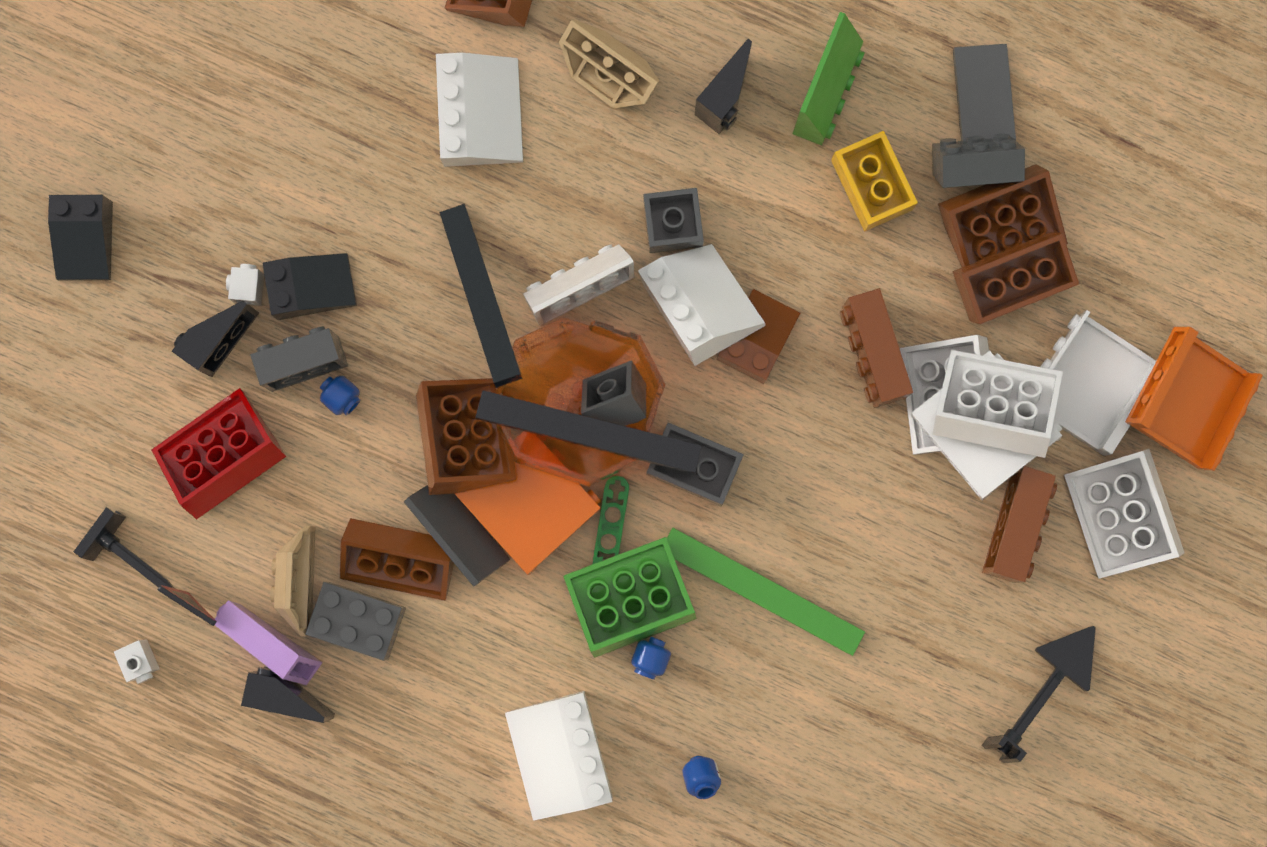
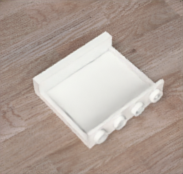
M1086 310L1080 315L1075 314L1067 325L1070 331L1065 338L1061 336L1053 347V350L1056 351L1051 360L1047 358L1040 367L1063 372L1054 419L1063 430L1101 455L1107 456L1114 452L1130 427L1125 421L1157 360H1154L1088 317L1090 312Z
M990 350L983 355L1004 360L998 353L993 355ZM940 389L915 409L911 415L983 501L991 492L1037 456L933 435L936 412L942 391ZM1055 419L1049 446L1059 441L1062 437L1060 433L1062 427Z

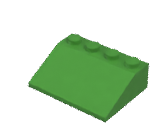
M840 12L793 130V135L821 146L825 138L830 139L836 126V124L831 123L834 114L840 115L846 101L841 99L844 90L850 91L855 76L851 75L854 66H860L865 52L860 51L863 40L845 13Z
M666 537L563 576L594 658L697 619Z

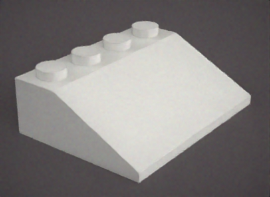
M472 53L436 54L440 159L444 167L523 162L518 58Z
M612 244L607 245L598 251L599 255L591 259L584 257L575 262L574 268L568 271L561 269L553 273L549 281L543 284L538 281L526 288L527 292L523 293L538 325L541 326L634 278V262L631 256L619 244L615 247Z
M712 244L661 257L638 270L645 289L694 366L766 326Z
M973 335L900 348L913 390V394L906 398L913 455L941 451L913 419L911 413L942 389L951 350L983 356L989 351L987 337Z
M951 350L936 412L933 435L1045 458L1051 438L1063 372Z
M1150 449L1064 475L1098 579L1177 558L1185 553Z
M585 691L505 712L533 821L613 802Z

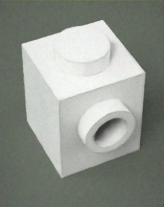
M240 264V268L231 267V275L228 274L226 278V289L229 291L228 299L233 303L237 304L244 301L248 305L261 306L264 274L257 269L256 265Z
M147 639L138 640L114 651L126 682L136 680L137 684L152 679V673L159 670Z

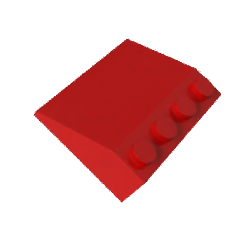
M241 388L151 449L178 503L196 520L286 457L278 441Z

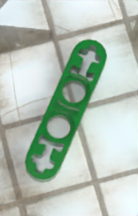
M613 476L606 481L592 565L603 561V557H598V551L605 554L615 553V556L619 555L629 494V484L624 477ZM616 481H621V486L625 487L624 492L621 491L618 495V500H624L622 506L617 503H606L607 498L613 500L614 493L613 490L609 489V486L614 485ZM610 507L619 509L621 513L620 519L615 523L608 522L605 518V512ZM605 534L615 536L616 545L613 549L607 550L601 546V538Z

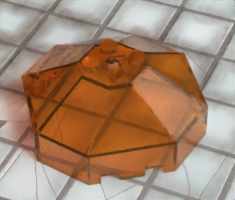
M563 317L514 341L512 348L523 379L498 387L496 394L567 411L570 400L582 404L583 379L632 360L646 382V418L638 423L626 425V427L646 432L651 431L666 384L641 335L614 329V326L597 320L591 322L589 326ZM580 406V407L578 408V410H579V413H578V414H579V415H582V414H581V406ZM496 424L514 462L588 487L640 461Z

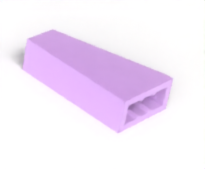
M228 600L217 611L215 626L282 679L307 685L322 664L316 657L241 604Z

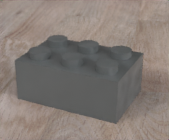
M996 134L992 139L970 136L967 137V141L957 142L953 138L941 139L940 143L932 144V174L943 188L1025 181V148L1013 137H1010L1009 134Z
M324 326L314 328L309 331V335L300 338L299 335L283 339L282 344L273 346V344L260 346L257 348L256 353L250 354L260 386L271 392L348 367L339 336L331 329H325Z
M667 423L662 436L701 445L696 472L692 474L650 463L646 475L718 506H722L744 454L676 425Z
M323 582L305 635L383 661L389 660L406 607L332 582Z

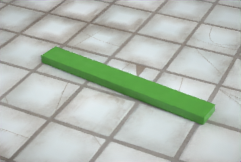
M672 528L667 541L676 561L847 654L854 655L865 631L679 530Z

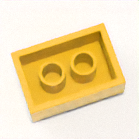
M884 130L834 152L831 162L864 232L912 211L918 204Z

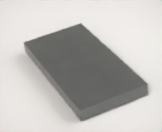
M1007 44L954 47L953 61L961 141H967V137L970 136L992 139L996 134H1009L1010 137L1016 140Z
M427 485L404 501L405 505L473 587L510 560L455 494L429 495Z

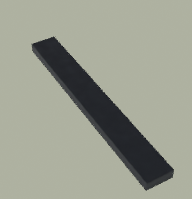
M462 204L441 211L439 213L494 385L497 388L523 379L466 206Z
M482 391L475 418L692 474L696 472L701 445L487 391Z

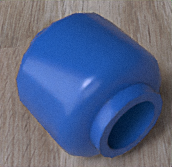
M330 376L320 386L322 390L320 395L321 403L335 415L350 414L361 401L358 398L360 395L359 389L345 376H337L334 379Z
M651 636L649 641L640 640L631 659V664L635 667L634 672L654 680L656 676H662L671 657V652L664 647L666 642Z
M695 756L682 769L687 792L698 799H708L714 796L721 786V777L717 764L711 758Z

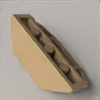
M574 19L570 21L559 41V45L563 50L571 78L612 108L647 103L659 83L648 62L606 31Z
M304 526L276 553V559L272 560L271 566L272 575H275V586L271 587L270 592L271 602H274V609L300 636H308L305 634L313 609L316 529L313 526Z

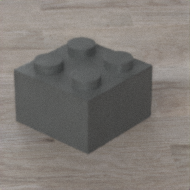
M697 188L643 194L649 253L703 247L704 239Z
M632 360L583 379L582 416L622 426L635 424L646 418V382Z

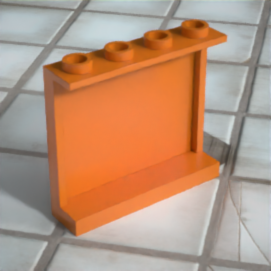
M1174 327L1125 422L1194 467L1215 471L1222 461V455L1228 443L1234 437V432L1241 418L1247 411V406L1252 396L1258 390L1263 375L1247 372L1197 338L1199 332L1192 327Z
M523 431L511 442L516 480L455 493V495L523 571L530 575L540 563L595 513L601 510L598 506L601 500L591 489L586 492L579 485L583 480L573 469L568 472L561 465L565 460L555 449L551 452L548 451L543 445L546 442L543 436Z

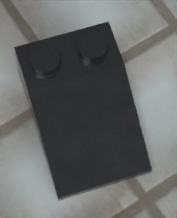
M750 39L744 42L696 99L695 116L718 134L724 128L729 130L737 120L735 116L739 111L737 107L752 45Z
M103 194L49 195L48 225L56 280H111L113 202Z
M347 253L290 257L262 263L271 315L277 320L357 306Z
M241 301L189 328L185 333H181L174 342L175 347L171 352L198 371L213 377L259 315V312L246 302Z
M264 666V668L258 667L257 671L248 672L241 706L321 723L334 719L335 713L296 682L282 679L267 666Z

